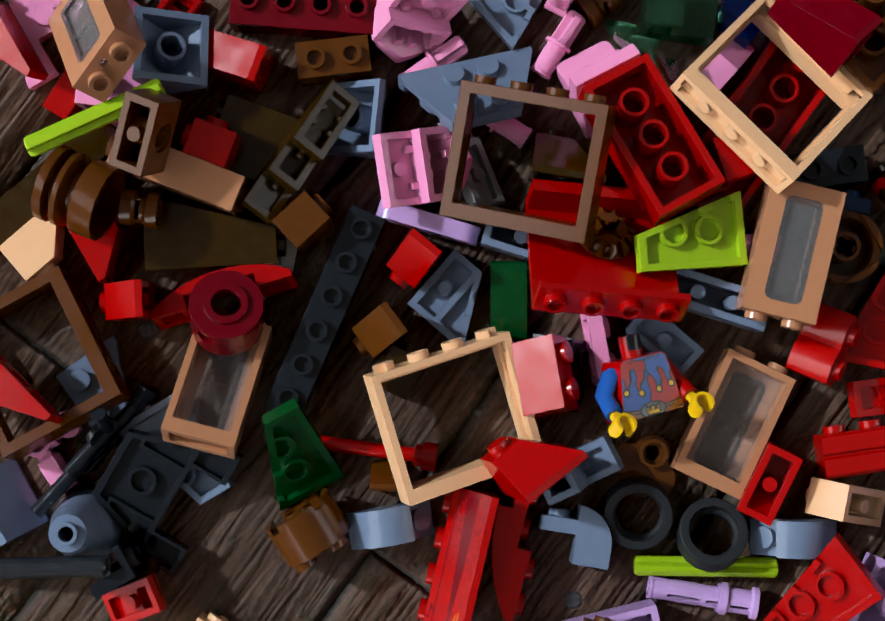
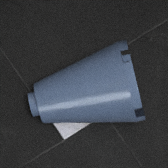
M92 489L77 490L66 495L59 501L52 513L48 532L49 540L53 547L65 556L108 555L112 552L111 547L118 544L121 540L123 527L92 494L94 491Z

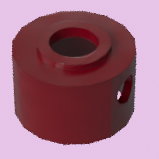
M217 271L206 275L195 284L189 296L188 307L190 328L195 340L205 350L217 355L233 356L251 348L258 341L263 331L264 305L263 296L258 285L248 276L236 271ZM221 294H235L239 298L241 306L235 314L221 316L214 312L211 307L213 298Z

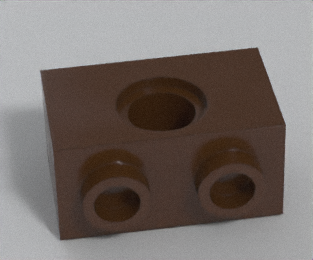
M367 34L295 43L298 78L302 87L328 84L331 80L345 82L373 79L370 44Z
M151 88L126 91L108 164L139 177L164 172L182 100Z
M305 190L272 220L303 254L335 225L330 218L334 214L330 206L317 193L311 198Z

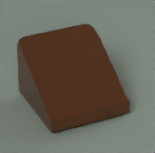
M375 460L372 462L369 483L371 491H397L389 461Z

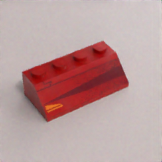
M466 486L445 494L441 512H446L448 515L445 527H437L433 544L434 548L439 549L436 563L429 561L425 583L431 584L428 599L421 597L416 619L423 621H471L498 507L499 497L497 493Z

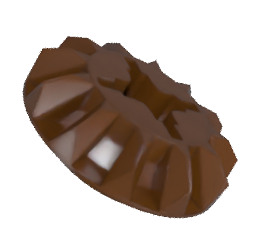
M599 207L593 241L585 244L581 243V245L588 252L599 258L620 259L632 251L634 247L633 236H635L636 228L629 225L628 217L617 216L616 209L608 213L602 207ZM602 228L604 230H615L613 235L611 233H607L605 235L602 234L601 236H599Z

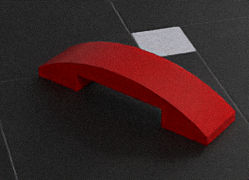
M268 264L227 267L202 275L177 288L154 307L150 312V316L161 330L189 322V296L195 284L206 275L217 271H236L248 276L258 285L264 298L298 288L299 285L290 268ZM221 294V295L215 296V297L213 298V300L218 299V298H221V297H224V296H228V295H231V294Z

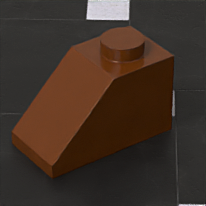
M385 301L352 328L356 336L351 340L363 356L370 353L375 359L389 349L392 344L394 345L408 335L409 331Z

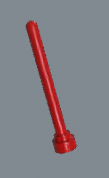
M320 435L330 451L387 458L383 443ZM424 441L423 445L416 444V447L400 446L404 461L414 462V466H420V470L435 472L439 443Z

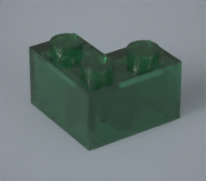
M641 0L637 38L708 46L714 38L718 0Z

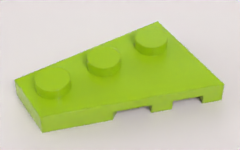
M741 190L633 236L637 274L748 265Z

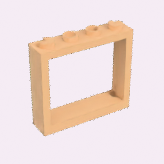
M756 0L670 86V90L768 186L779 194L800 176L874 95L845 67L830 77L767 14L775 0ZM751 22L842 109L794 161L777 147L701 73Z
M495 326L474 332L475 339L463 342L462 337L451 339L441 343V350L429 353L427 348L417 350L406 355L408 361L394 365L393 360L384 361L373 365V372L363 375L402 503L413 506L492 478L483 462L478 459L411 483L381 384L383 382L492 347L518 438L541 441L535 418L523 416L511 346L513 342L509 331H496Z

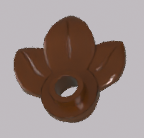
M648 434L641 437L636 443H621L615 447L624 464L621 470L615 472L621 473L619 481L631 476L646 477L656 481L668 495L670 494L675 484V472L668 462L670 447L665 439L655 434ZM649 446L657 448V455L652 459H648L645 455V450ZM644 493L629 494L624 497V500H635L643 496Z

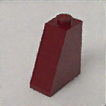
M775 0L767 13L830 77L834 76L859 53L884 21L878 14L853 0Z

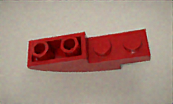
M538 497L530 504L536 505ZM513 498L511 505L498 502L491 535L492 576L504 621H513L514 615L521 616L526 594L520 592L524 579L531 580L536 559L530 557V548L518 545L519 539L526 541L531 519L525 518L529 503Z

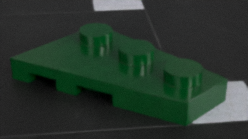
M295 398L262 415L280 511L344 477L340 465Z

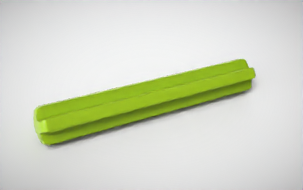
M159 79L150 80L130 89L151 88L166 94ZM125 92L106 100L105 103L101 102L24 137L26 150L31 157H36L119 120Z
M636 555L633 559V572L637 576L775 578L778 575V561L774 557H739L733 565L725 570L709 572L695 568L683 556Z

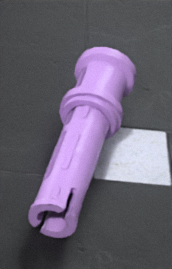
M648 576L646 598L714 608V612H718L720 615L731 612L748 615L749 619L756 620L760 605V588L752 587L751 590L730 587L727 582L718 583L717 586Z

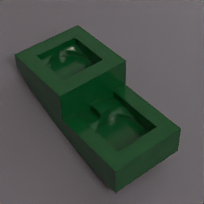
M490 261V327L495 326L496 331H509L512 339H527V262Z

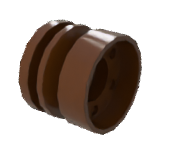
M68 146L56 147L48 155L35 180L31 195L32 214L34 217L45 222L50 221L51 224L58 227L67 224L69 231L97 241L107 233L119 212L121 194L123 189L126 188V173L124 170L112 166L101 159L91 162L87 154L83 152L77 153Z

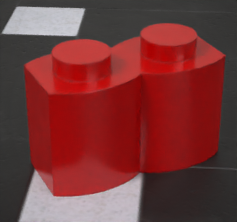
M821 303L816 325L804 326L803 331H800L791 349L785 368L829 387L832 386L834 381L839 382L847 367V361L844 360L845 353L849 347L854 348L861 336L862 328L858 326L860 320L852 314Z

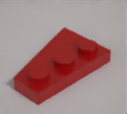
M884 272L857 317L860 320L858 326L862 328L859 341L854 348L849 347L844 356V360L848 363L885 370Z

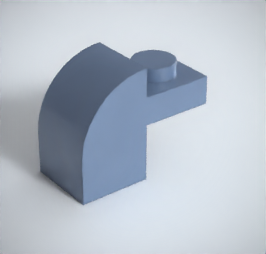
M608 433L584 445L575 447V449L585 451L588 458L543 493L549 506L581 492L589 484L624 467Z
M429 500L413 506L401 503L346 513V519L351 525L349 536L352 550L400 545L435 534Z
M577 503L575 517L570 516L571 510L565 508L549 507L548 513L540 511L538 519L539 529L573 534L569 556L571 564L608 570L612 537L610 529L601 515L582 503Z
M750 517V554L776 556V558L816 559L837 534V520L806 517L793 519L774 518L771 526Z

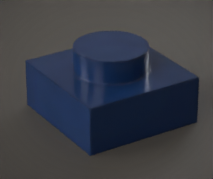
M839 189V191L847 193L843 210H850L864 215L869 214L872 200L861 198V192Z

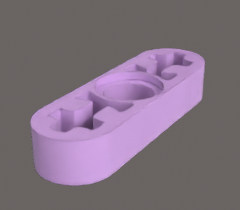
M380 199L376 213L377 216L386 219L387 222L411 229L414 228L417 231L470 246L477 245L481 228L410 206L383 209L382 199Z

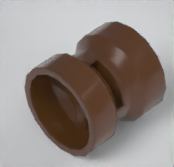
M573 0L578 12L593 28L604 20V15L608 12L614 13L623 6L622 0Z
M124 188L119 202V224L133 226L135 223H140L146 228L158 230L163 215V194L150 191L145 195L139 194L136 189Z

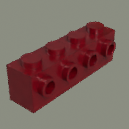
M230 0L228 23L233 31L329 39L367 34L369 42H374L371 36L373 34L374 10L377 0Z

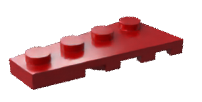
M838 532L763 621H848L883 599L885 592Z

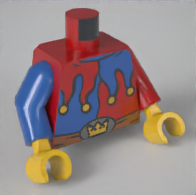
M639 333L617 337L622 358L603 363L602 373L595 392V400L605 416L606 423H611L608 428V433L611 437L618 438L623 430L626 436L630 437L637 428V419L684 407V402L690 403L688 413L693 418L701 417L704 412L701 406L704 407L705 411L711 412L715 405L713 396L704 391L696 393L697 389L666 357L663 351L643 353Z

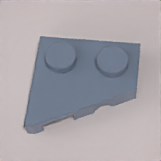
M636 318L625 328L627 335L639 333L643 353L663 351L666 357L670 359L682 374L705 351L704 348L674 322L665 323L659 320Z

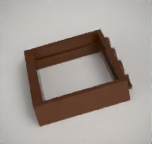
M475 74L474 81L461 80L439 215L582 244L592 242L617 106L606 104V96L584 93L583 100L569 98L570 90L547 86L546 94L533 92V84L511 80L510 87L496 85L497 78ZM478 94L596 115L576 223L460 200Z
M60 266L52 268L1 296L0 318L54 289L103 391L60 414L63 420L59 424L47 421L14 439L0 409V456L6 459L17 461L91 421V414L94 409L101 407L107 412L131 397L71 273Z

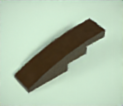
M331 80L281 142L239 203L265 223H273L272 220L280 213L292 193L298 192L316 163L325 158L361 102L334 80Z

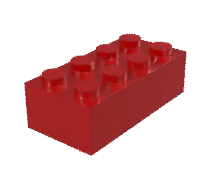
M648 53L582 88L579 100L584 99V93L606 96V104L617 106L609 155L653 227L715 194L726 181ZM584 113L592 127H594L596 115Z

